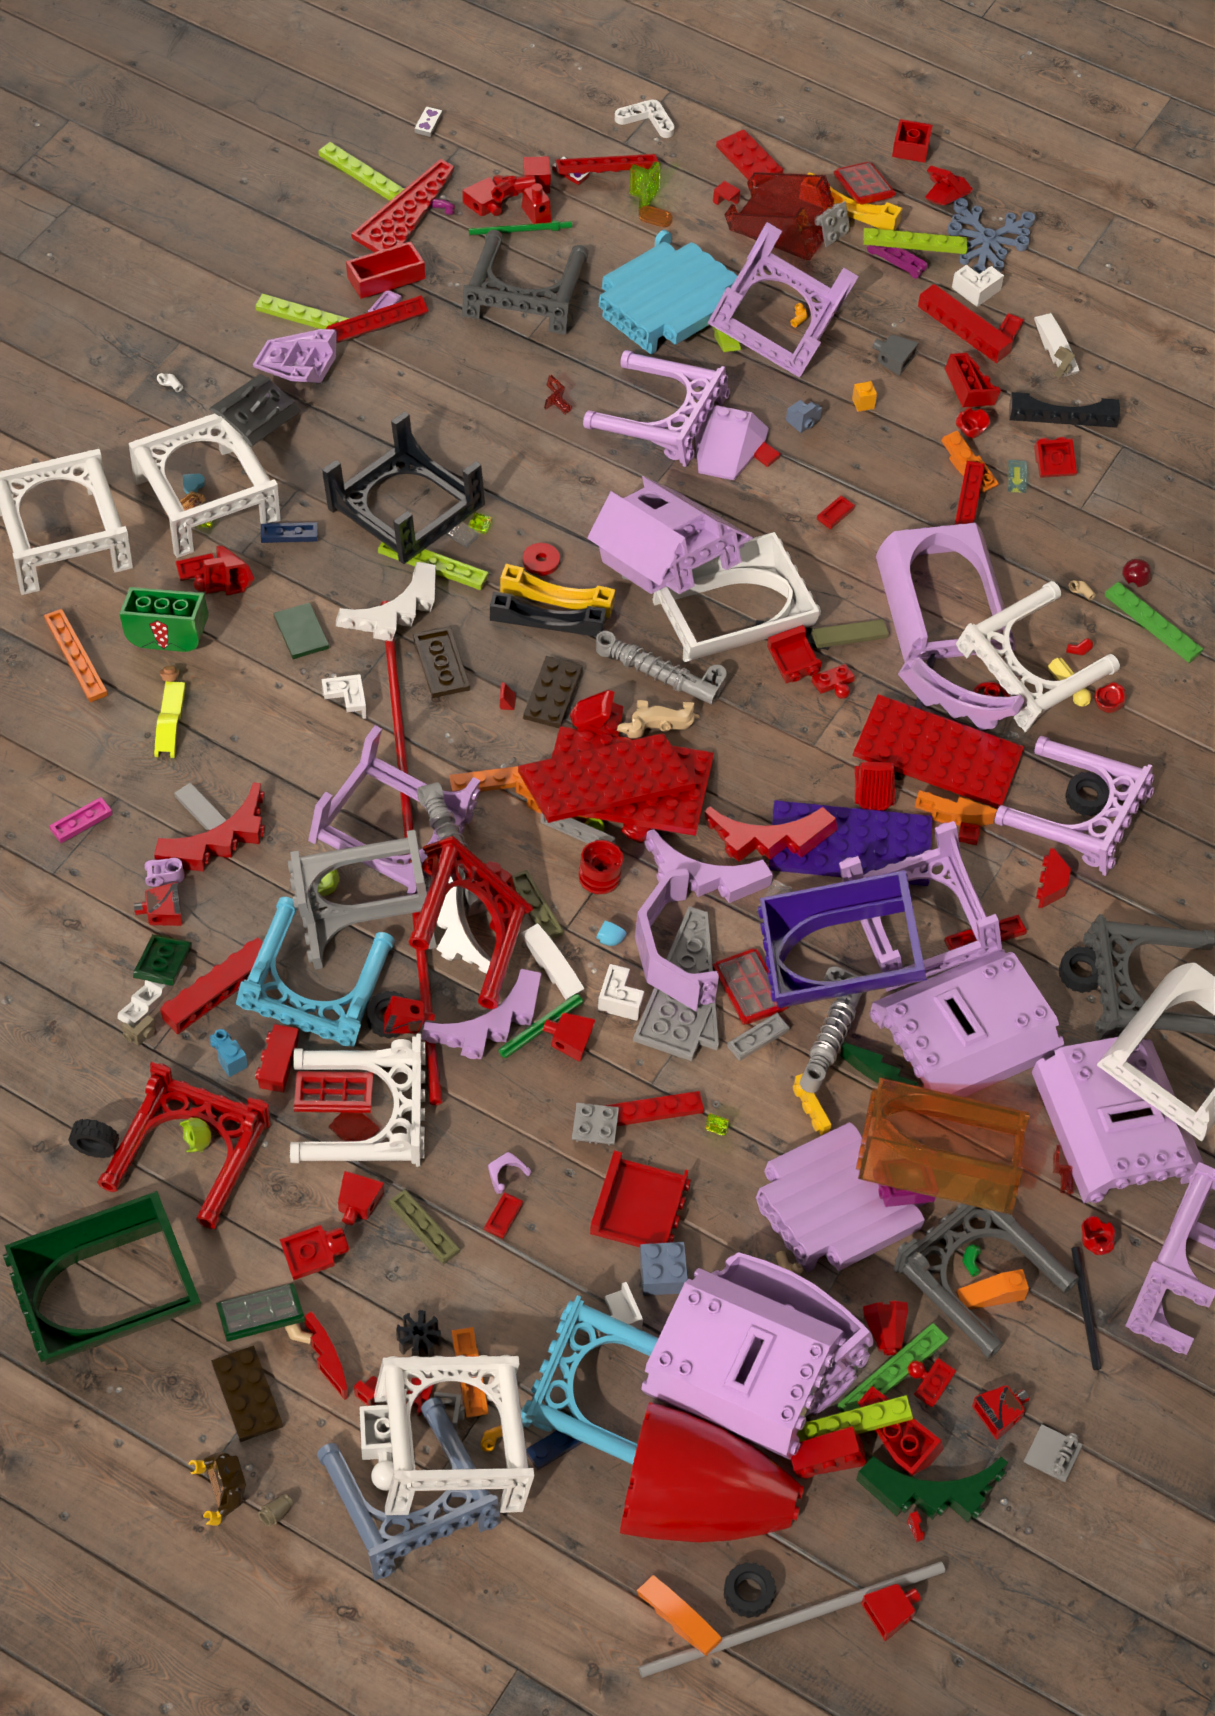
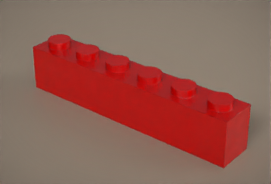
M933 284L920 293L918 307L928 313L961 339L986 355L987 358L998 363L1011 353L1012 339L937 285Z
M258 937L253 941L247 942L241 950L232 953L223 963L214 966L208 974L199 977L194 984L181 990L172 1000L166 1001L160 1008L162 1019L178 1035L237 992L241 981L244 982V980L248 979L263 942Z

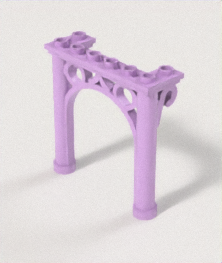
M625 350L621 356L622 368L677 379L687 390L684 403L671 416L660 421L648 423L588 410L584 416V428L591 430L595 428L650 440L664 447V453L668 458L672 460L679 459L680 463L686 467L694 457L692 439L698 434L702 422H705L707 413L713 408L715 400L719 405H722L725 399L729 397L730 389L727 384L728 375H726L725 367L722 366L715 371L634 354L633 351ZM701 386L700 392L693 391L696 387ZM676 422H684L680 427H672V424Z
M1040 736L1035 746L1036 755L1092 771L1104 779L1109 788V798L1105 807L1098 815L1086 822L1064 825L1001 805L995 816V824L1000 826L1007 825L1069 845L1084 853L1082 859L1086 864L1092 867L1099 866V871L1102 872V875L1106 876L1108 871L1115 866L1116 858H1114L1116 844L1121 842L1124 829L1130 826L1132 814L1137 813L1140 801L1141 804L1145 805L1147 799L1151 798L1154 793V787H1152L1154 780L1152 765L1148 764L1147 767L1144 766L1142 769L1051 741L1048 737ZM1121 785L1124 792H1119L1115 788ZM1118 800H1125L1122 806L1118 804ZM1117 816L1112 824L1109 818ZM1098 825L1107 827L1106 831L1100 834L1095 833L1092 828ZM1087 830H1088V834H1089V835L1084 834V833H1081V832H1084V831H1087Z

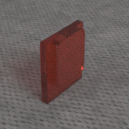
M340 1113L329 1125V1129L344 1142L364 1141L372 1138L380 1130L363 1113Z

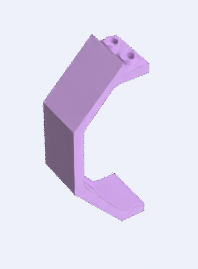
M688 868L669 870L638 911L635 940L647 983L697 1012V1005L715 1003L719 979L717 971L690 974L667 961L657 953L650 928L667 903L686 900L689 880Z

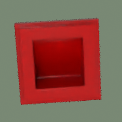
M502 682L499 708L502 710H514L516 695L505 682Z

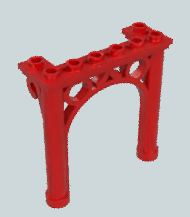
M451 836L423 846L424 854L428 857L423 862L422 869L429 875H432V880L415 930L411 933L408 942L411 947L417 950H427L449 890L453 887H462L474 893L487 907L492 917L489 925L490 929L496 933L495 949L478 998V1003L484 1008L495 1009L500 1001L499 994L524 915L532 911L533 907L460 843L458 839ZM458 866H459V867L464 871V873H465V879H464V880L461 878V876H460V874H459V872H458ZM451 876L453 882L448 883Z
M151 1062V1077L145 1088V1094L147 1095L105 1173L100 1175L97 1183L101 1188L109 1192H116L144 1139L159 1124L170 1120L189 1119L191 1117L202 1119L208 1126L220 1134L227 1146L226 1161L196 1217V1221L203 1227L215 1229L219 1222V1215L263 1130L271 1126L269 1104L262 1099L250 1097L247 1100L248 1105L243 1102L231 1101L224 1095H215L204 1088L198 1089L190 1086L185 1081L174 1080L171 1068L163 1063ZM174 1099L184 1103L181 1109L171 1111L167 1106V1103ZM189 1102L196 1104L200 1107H191V1111H189ZM162 1106L165 1113L154 1117L159 1107ZM211 1111L223 1114L219 1118V1123L217 1122V1117ZM228 1120H233L240 1123L241 1126L237 1130L226 1131L223 1124ZM240 1137L233 1150L231 1139Z

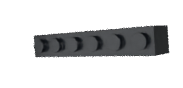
M1012 392L1009 402V420L1117 428L1120 418L1119 399L1101 398V401L1095 404L1068 407L1039 401L1031 397L1030 393Z
M493 592L490 603V621L597 637L600 632L604 631L605 608L587 606L586 609L575 611L548 610L523 603L513 598L512 594Z

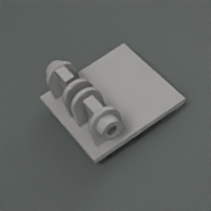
M846 201L841 204H834L833 207L828 208L823 212V215L817 216L814 220L815 225L822 226L825 247H828L850 232Z
M576 1103L572 1140H576V1142L585 1141L589 1142V1144L595 1142V1144L614 1145L619 1107Z
M1041 1424L1024 1463L1066 1482L1083 1444L1079 1443L1077 1440L1078 1436L1074 1433L1065 1436Z

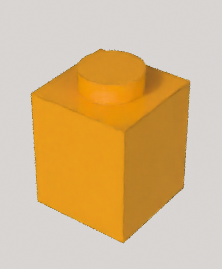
M872 381L854 384L852 400L857 412L875 409L877 393Z

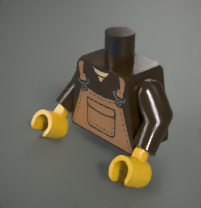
M225 1452L212 1454L205 1457L204 1461L191 1460L189 1462V1465H196L195 1471L191 1472V1474H203L206 1468H208L207 1472L218 1511H206L203 1517L210 1519L206 1525L218 1526L221 1523L222 1517L227 1516L242 1504L246 1487L238 1456H230Z

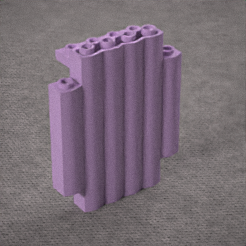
M850 1122L768 1161L764 1172L771 1183L759 1188L756 1196L761 1214L767 1217L773 1230L781 1236L786 1248L792 1251L797 1262L803 1266L806 1272L813 1270L818 1259L824 1255H827L828 1261L840 1271L920 1230L925 1219L918 1207L926 1203L885 1207L883 1199L879 1197V1185L874 1180L873 1168L876 1167L878 1159L888 1160L906 1157L884 1129H880L862 1138L857 1128ZM916 1169L890 1171L896 1190L926 1187V1185H923L922 1178L919 1177Z

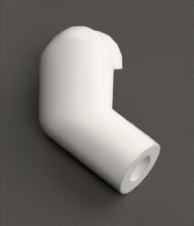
M158 374L157 381L159 384L172 386L176 392H180L183 389L182 384L173 374Z

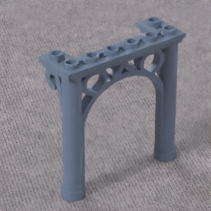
M434 1397L427 1400L422 1405L421 1411L446 1454L452 1470L476 1469L445 1412V1405L441 1398ZM326 1444L317 1452L320 1463L325 1465L368 1551L372 1575L375 1581L380 1578H386L395 1572L394 1559L399 1556H406L412 1550L421 1546L425 1547L434 1540L447 1537L456 1530L473 1525L476 1521L480 1533L485 1530H491L501 1523L498 1498L496 1495L490 1494L488 1489L446 1490L435 1502L423 1509L411 1512L409 1515H385V1512L373 1508L365 1500L337 1444ZM452 1497H463L466 1499L465 1504L457 1508H451L447 1505ZM443 1507V1511L446 1513V1515H443L436 1519V1517L439 1514H441L440 1509ZM372 1518L383 1522L380 1530H378ZM412 1522H413V1526H415V1525H421V1526H419V1527H417V1528L411 1530L409 1523H412ZM392 1524L405 1527L403 1532L395 1536L386 1534V1531Z

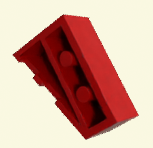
M968 353L950 354L945 371L962 408L995 405L1001 389L998 386L994 387L990 382L991 378L988 375H983L979 365Z
M853 1426L799 1442L800 1448L797 1454L791 1457L794 1471L799 1478H810L818 1474L863 1467L868 1462L863 1442Z

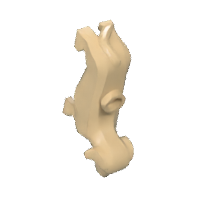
M637 700V708L639 709L633 713L632 722L619 724L617 731L623 732L628 735V738L635 740L643 736L645 729H660L661 731H669L670 729L686 730L692 725L694 718H699V715L693 712V702H683V708L685 709L674 710L662 706L648 707V701Z

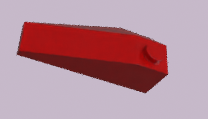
M872 1386L858 1401V1405L861 1408L890 1399ZM914 1418L875 1429L894 1461L912 1476L929 1467L944 1450L941 1439Z

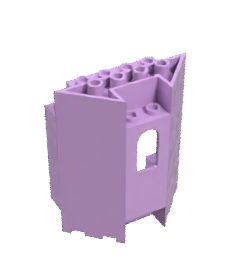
M642 476L644 488L625 498H621L612 491L610 492L587 539L599 546L603 563L650 594L666 586L678 594L694 587L692 569L720 556L722 568L725 570L741 563L739 549L744 547L745 542L753 539L752 536L681 493Z

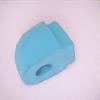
M605 920L596 938L603 945L616 946L623 941L627 933L621 927Z

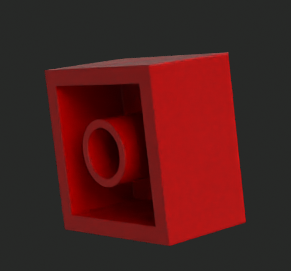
M900 119L892 157L925 163L933 125Z

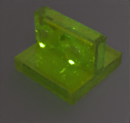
M655 161L649 170L634 164L630 168L629 194L639 197V209L646 210L659 190L661 163Z

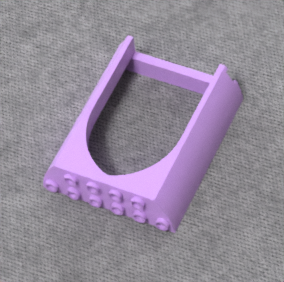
M976 523L894 531L880 546L876 559L904 662L920 657L922 660H928L930 654H935L936 659L964 656L956 645L958 639L927 642L928 636L910 574V566L917 555L953 551L960 553L977 569L984 585L992 616L1005 609L983 532ZM1005 627L999 629L997 632L1003 634ZM1010 629L1009 641L1011 649L1014 651L1016 650V644L1012 629ZM994 639L990 640L994 648L1003 650L1002 643Z

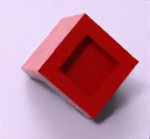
M725 180L714 189L713 203L719 205L725 199L735 204L739 203L740 190Z
M371 1376L365 1384L359 1380L354 1385L355 1396L367 1406H375L377 1404L375 1403L374 1393L378 1379L375 1376Z

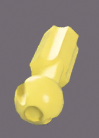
M1056 658L1048 665V670L1057 681L1074 675L1062 658ZM1084 688L1073 694L1074 703L1081 707L1087 706L1091 701L1090 691Z

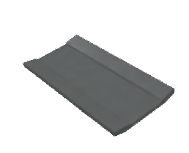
M261 374L209 408L210 411L221 416L238 431L250 447L300 412L293 399L277 387L269 377Z

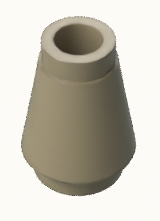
M284 1494L263 1505L258 1512L261 1521L268 1527L276 1525L290 1507L293 1506V1501L287 1494Z

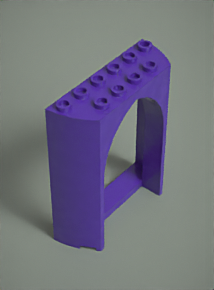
M906 870L760 898L761 906L758 907L760 919L763 918L764 923H760L764 937L763 945L766 952V964L769 969L768 978L772 989L770 990L773 1002H777L779 1008L927 980ZM905 912L915 961V966L839 981H815L795 974L784 965L790 950L801 939L819 929Z

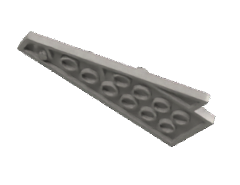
M689 906L666 960L690 974L712 972L713 968L708 912ZM654 987L634 1034L633 1041L690 1061L693 1060L698 1045L718 1050L716 1004L697 1005L696 1012Z

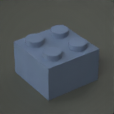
M684 1242L640 1244L639 1260L643 1296L680 1294L684 1283L688 1280Z

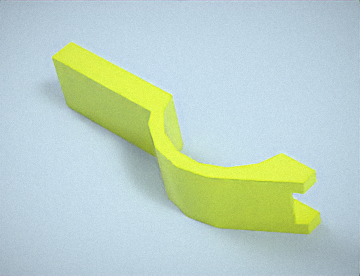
M165 682L161 713H159L156 726L155 757H159V752L161 751L170 752V758H175L176 729L178 719H181L186 688L184 682Z

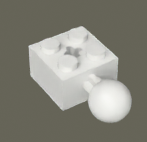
M388 1405L361 1406L362 1460L378 1459V1463L372 1470L371 1479L378 1489L387 1491L390 1488L394 1473Z

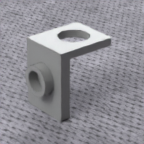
M434 1392V1397L450 1399H441L444 1405L455 1406L452 1425L457 1432L459 1420H463L465 1407L461 1406V1395Z

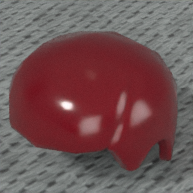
M1131 559L1123 566L1122 575L1128 584L1135 583L1137 587H1142L1151 581V568L1142 559Z

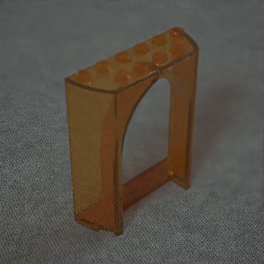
M879 1078L877 1089H872L858 1154L861 1157H858L856 1170H860L858 1179L1012 1215L1018 1194V1186L1023 1173L1021 1162L1025 1131L1030 1112ZM909 1111L1013 1135L1010 1165L919 1143L896 1129L887 1117L897 1112Z

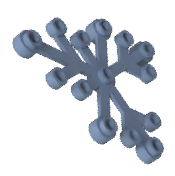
M960 198L955 200L953 208L958 214H954L952 222L948 224L947 232L949 236L957 237L962 235L976 238L967 241L966 254H961L959 258L961 264L967 265L970 259L979 256L978 264L973 266V270L980 274L986 270L984 265L986 257H988L994 264L993 268L1001 272L1004 268V262L1001 260L1006 258L1007 250L998 243L1015 246L1018 251H1025L1028 248L1030 230L1027 228L1031 227L1035 221V215L1032 212H1024L1021 220L1016 222V215L1014 213H1007L1005 226L994 231L990 228L985 229L979 223L978 219L982 215V208L980 206H974L970 213L967 209L968 202L966 199ZM961 223L972 225L977 231L962 229ZM1006 233L1019 235L1016 239L1001 237V235ZM982 244V247L973 250V247ZM989 245L997 252L996 256L989 249Z

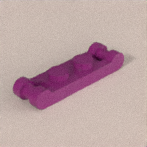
M873 245L867 247L870 254H877L907 271L914 279H917L921 272L928 268L924 260L902 248Z

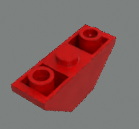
M1050 848L1049 854L1044 855L1042 866L1046 868L1040 874L1039 883H1042V888L1038 887L1037 890L1038 908H1043L1061 899L1067 891L1071 868L1054 848Z

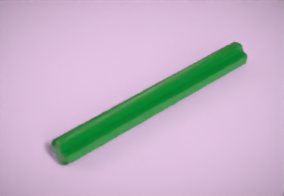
M574 994L498 1049L500 1056L508 1058L544 1032L543 1027L547 1019L558 1022L562 1013L569 1014L583 1003L581 996Z

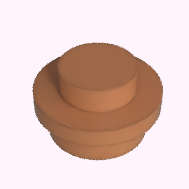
M165 666L160 670V676H162L163 681L170 682L178 679L179 670L174 666Z

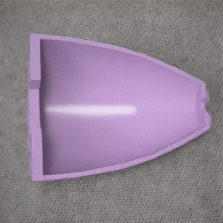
M738 1252L726 1260V1267L722 1271L716 1270L711 1274L841 1329L847 1335V1341L833 1353L835 1355L833 1363L830 1367L826 1368L823 1374L825 1375L824 1383L821 1388L817 1387L814 1394L816 1397L814 1405L811 1409H807L805 1414L807 1416L812 1413L815 1416L837 1400L856 1380V1371L858 1368L864 1367L869 1359L870 1354L867 1351L869 1347L873 1346L872 1334L845 1307L815 1284L790 1270ZM755 1337L737 1376L738 1381L743 1385L762 1346L758 1337Z

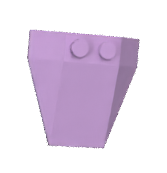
M318 329L267 340L253 363V367L290 381L321 383L336 358V330Z
M714 406L707 413L705 422H702L698 434L695 435L698 473L735 480L754 457L755 451L766 441L769 428L752 412Z

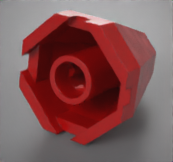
M889 1301V1304L876 1302L863 1306V1319L872 1334L878 1351L884 1352L886 1356L897 1354V1351L902 1348L908 1315L907 1302Z

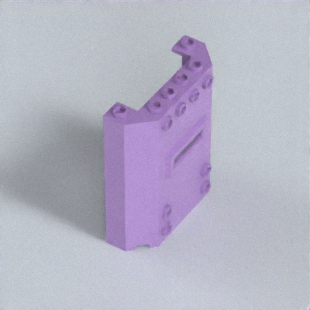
M1004 949L971 960L933 976L926 981L919 982L874 1001L870 1011L872 1021L877 1023L880 1029L884 1028V1026L890 1029L894 1042L900 1045L905 1059L911 1062L915 1075L921 1078L924 1083L921 1097L925 1105H929L932 1111L1035 1066L1038 1060L1043 1057L1047 1060L1056 1055L1055 1050L1064 1047L1063 1037H1058L1056 1026L1059 1023L1056 1015L1013 952L1005 953ZM954 998L974 1029V1033L967 1035L947 1004V1000Z
M1118 1037L1060 1047L1054 1051L1056 1055L1046 1060L1043 1057L1038 1060L1032 1070V1075L1083 1203H1098L1102 1201L1108 1190L1112 1188L1123 1189L1128 1185H1143L1148 1181H1163L1174 1176L1177 1178L1182 1177L1180 1179L1181 1184L1190 1183L1198 1162L1204 1164L1192 1134L1097 1066V1063ZM1142 1039L1126 1061L1175 1096L1150 1039ZM1150 1107L1154 1114L1112 1122L1110 1118L1112 1114Z
M698 1268L694 1273L695 1278L693 1280L688 1279L684 1283L645 1368V1372L649 1373L647 1380L642 1383L641 1390L648 1396L722 1427L734 1435L787 1459H791L792 1455H796L800 1448V1439L796 1435L798 1429L802 1430L806 1422V1417L804 1416L807 1409L813 1407L816 1399L814 1394L817 1387L821 1388L824 1383L825 1375L823 1374L826 1368L830 1367L835 1357L833 1353L847 1341V1335L841 1329ZM755 1337L764 1340L743 1385L735 1380Z

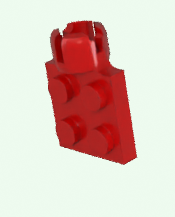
M319 1225L279 1239L293 1281L335 1266L334 1258L349 1251L344 1230L340 1227L324 1231L322 1226Z

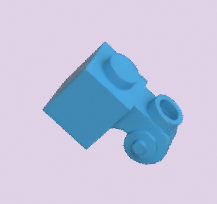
M218 1029L214 1034L210 1035V1045L217 1050L220 1065L227 1075L231 1077L248 1067L246 1054L236 1040L232 1041L230 1039L229 1033L224 1029Z

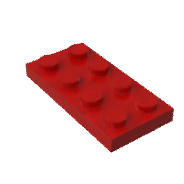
M744 129L716 141V147L755 187L783 174V169Z

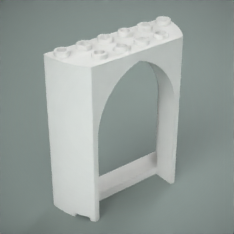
M775 532L754 537L745 542L744 547L739 549L742 562L727 570L722 568L720 556L692 569L695 586L681 594L667 586L654 592L652 598L654 605H662L683 645L684 662L765 640L770 636L801 625L807 628L817 622L818 616L821 615L820 607L818 604H815L811 591L807 590L804 579L800 578L797 566L791 562L789 552L785 551L782 540L778 539ZM740 583L766 586L778 591L787 598L783 609L769 621L698 643L675 602L676 599Z
M1188 963L1173 969L1165 976L1097 1063V1066L1149 1104L1159 1109L1164 1115L1202 1142L1215 1124V1088L1198 1111L1195 1112L1126 1061L1168 1008L1181 1002L1195 1001L1215 1015V976L1196 963Z

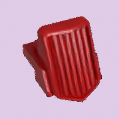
M930 166L926 170L930 175V179L936 183L925 196L927 201L937 205H947L972 192L973 188L964 177L954 175L951 171L935 166Z
M222 545L216 546L217 558L203 560L206 594L225 591L226 595L245 592V588L250 587L255 579L249 565Z
M606 690L577 702L570 713V718L573 725L577 727V731H591L595 734H609L615 737L619 735L617 727L621 724L624 706L613 702L614 691Z
M862 762L860 766H855V804H859L863 809L877 811L886 810L891 805L894 806V764Z

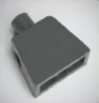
M890 335L885 342L876 339L872 348L879 351L878 362L900 376L916 356L918 343L896 335Z

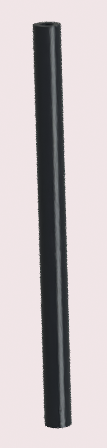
M1076 1246L1071 1248L1075 1274L1080 1277L1077 1285L1093 1370H1100L1101 1362L1080 1247Z

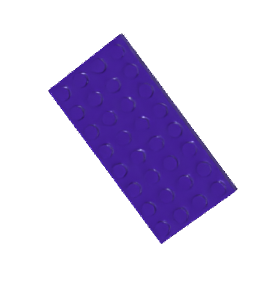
M774 800L772 825L797 821L823 807L836 818L837 831L802 858L797 853H792L786 847L771 860L769 859V870L842 878L839 863L846 858L858 856L863 875H865L869 871L885 868L888 864H896L908 857H915L927 850H931L932 816ZM915 879L908 881V884L928 886L929 879Z

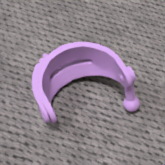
M510 1152L505 1153L488 1165L490 1178L497 1194H502L505 1189L504 1184L498 1183L500 1168L508 1165L516 1166L527 1176L531 1175L530 1168L526 1167Z

